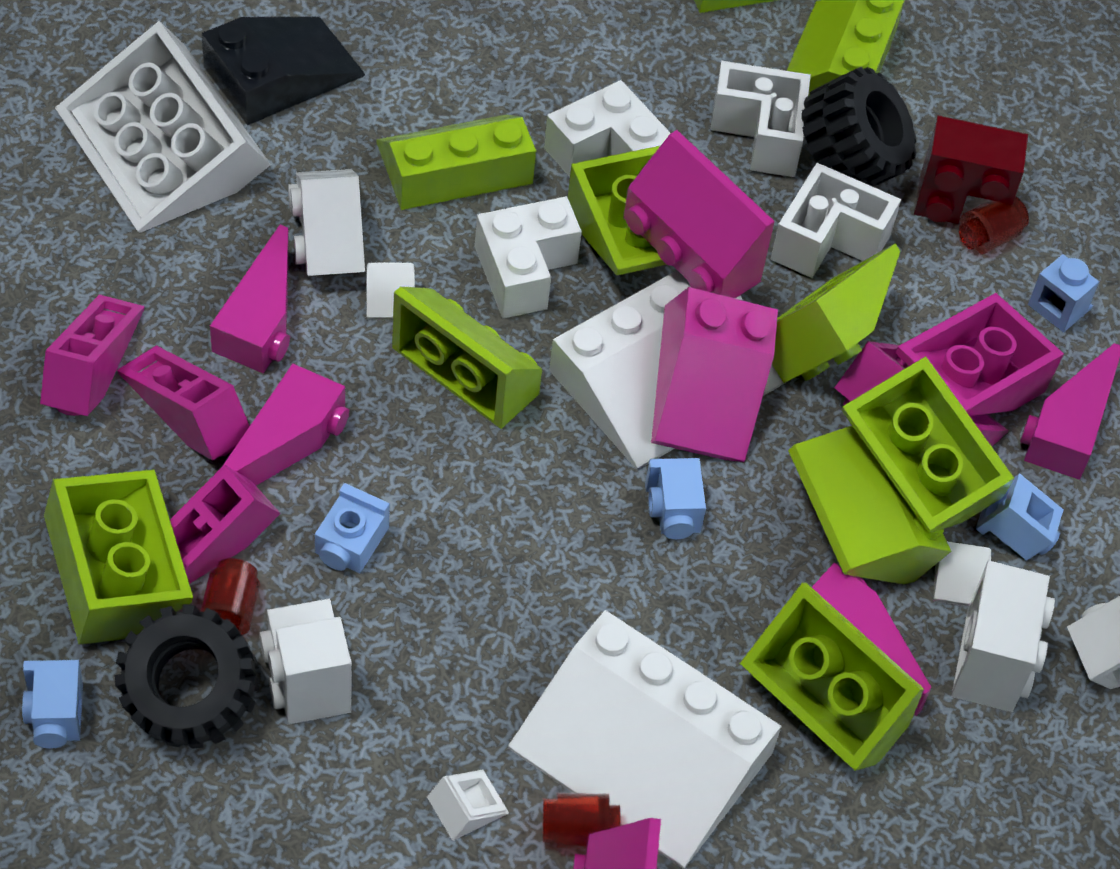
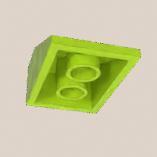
M659 146L571 164L568 200L582 231L581 234L616 275L667 265L660 258L657 250L644 237L635 234L623 218L628 187L655 154Z
M896 243L831 278L777 317L775 352L772 365L783 383L799 375H802L804 380L808 381L830 367L827 362L828 360L833 358L836 364L839 365L862 351L858 342L875 329L900 254Z

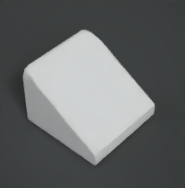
M413 263L367 264V320H393L394 291L400 286L415 287Z
M947 541L952 552L935 565L933 601L969 606L988 560L991 561V549Z
M484 770L443 776L427 796L452 841L509 814Z

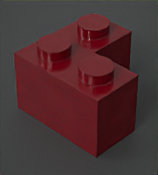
M938 115L921 170L913 215L927 217L935 222L946 221L958 224L967 195L1013 205L1024 173L1029 134Z

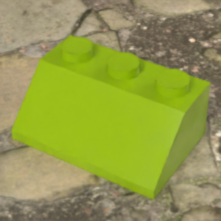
M905 0L816 1L786 71L810 74L809 92L856 68L862 67L864 69L868 67L879 73L897 31Z
M506 114L376 139L401 210L533 184L536 149L523 117Z
M400 286L394 291L392 348L497 427L502 429L539 395L542 368L537 365L536 361L530 355L517 351L503 341L493 328L481 325L466 314L456 301L444 298L432 288Z
M926 356L842 406L841 410L928 533L963 523L1002 499L1014 480L1013 475Z
M853 426L794 444L788 450L845 575L908 584L915 582L952 552L943 534L944 529L932 533L927 532Z
M155 470L53 479L44 512V519L79 645L125 639L130 631L137 635L144 629L140 621L148 615L155 621L162 617L160 609L172 606L177 612L183 608V604L189 605L192 603V591Z
M806 582L801 583L740 662L752 676L855 771L876 765L887 754L910 725L924 691L922 686Z

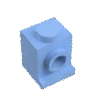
M1062 254L1039 274L1028 305L1064 333L1093 308L1091 301L1099 281L1089 274V268L1082 260L1068 258ZM1055 294L1066 303L1063 311L1048 301L1052 295Z
M650 459L645 488L646 492H649L648 505L650 517H659L661 534H664L667 538L678 540L687 538L693 533H701L706 504L700 459Z
M1019 473L1014 477L1004 497L981 511L976 530L982 535L991 531L1005 545L1012 548L1027 561L1036 554H1046L1056 544L1060 535L1057 530L1064 509Z
M344 483L339 490L338 499L315 533V553L319 555L323 563L332 569L343 571L349 568L360 574L389 529L390 503Z
M79 660L24 661L23 672L27 691L23 693L22 715L23 723L32 724L34 744L42 748L52 749L64 746L67 741H80L83 680Z

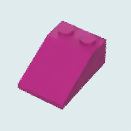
M691 287L685 289L665 305L651 443L723 460L745 461L774 358L778 309Z
M997 293L899 345L895 352L908 366L926 356L969 416L1014 411L1045 393L1064 355L1061 350Z

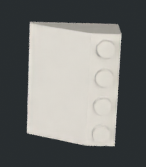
M160 21L155 23L55 107L139 233L239 192L271 165L187 47Z
M678 271L671 273L559 335L552 342L549 371L636 470L648 465L650 459H658L675 449L653 444L651 439L664 308L672 299L688 287H691L689 281ZM738 296L737 298H735V299L743 300L741 296ZM771 365L763 396L785 384L773 365Z
M605 610L574 646L508 745V749L620 826L647 818L661 819L658 852L682 869H685L772 755L781 725Z

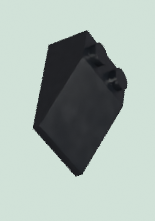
M240 17L201 33L204 68L247 125L365 76L364 71L321 17Z

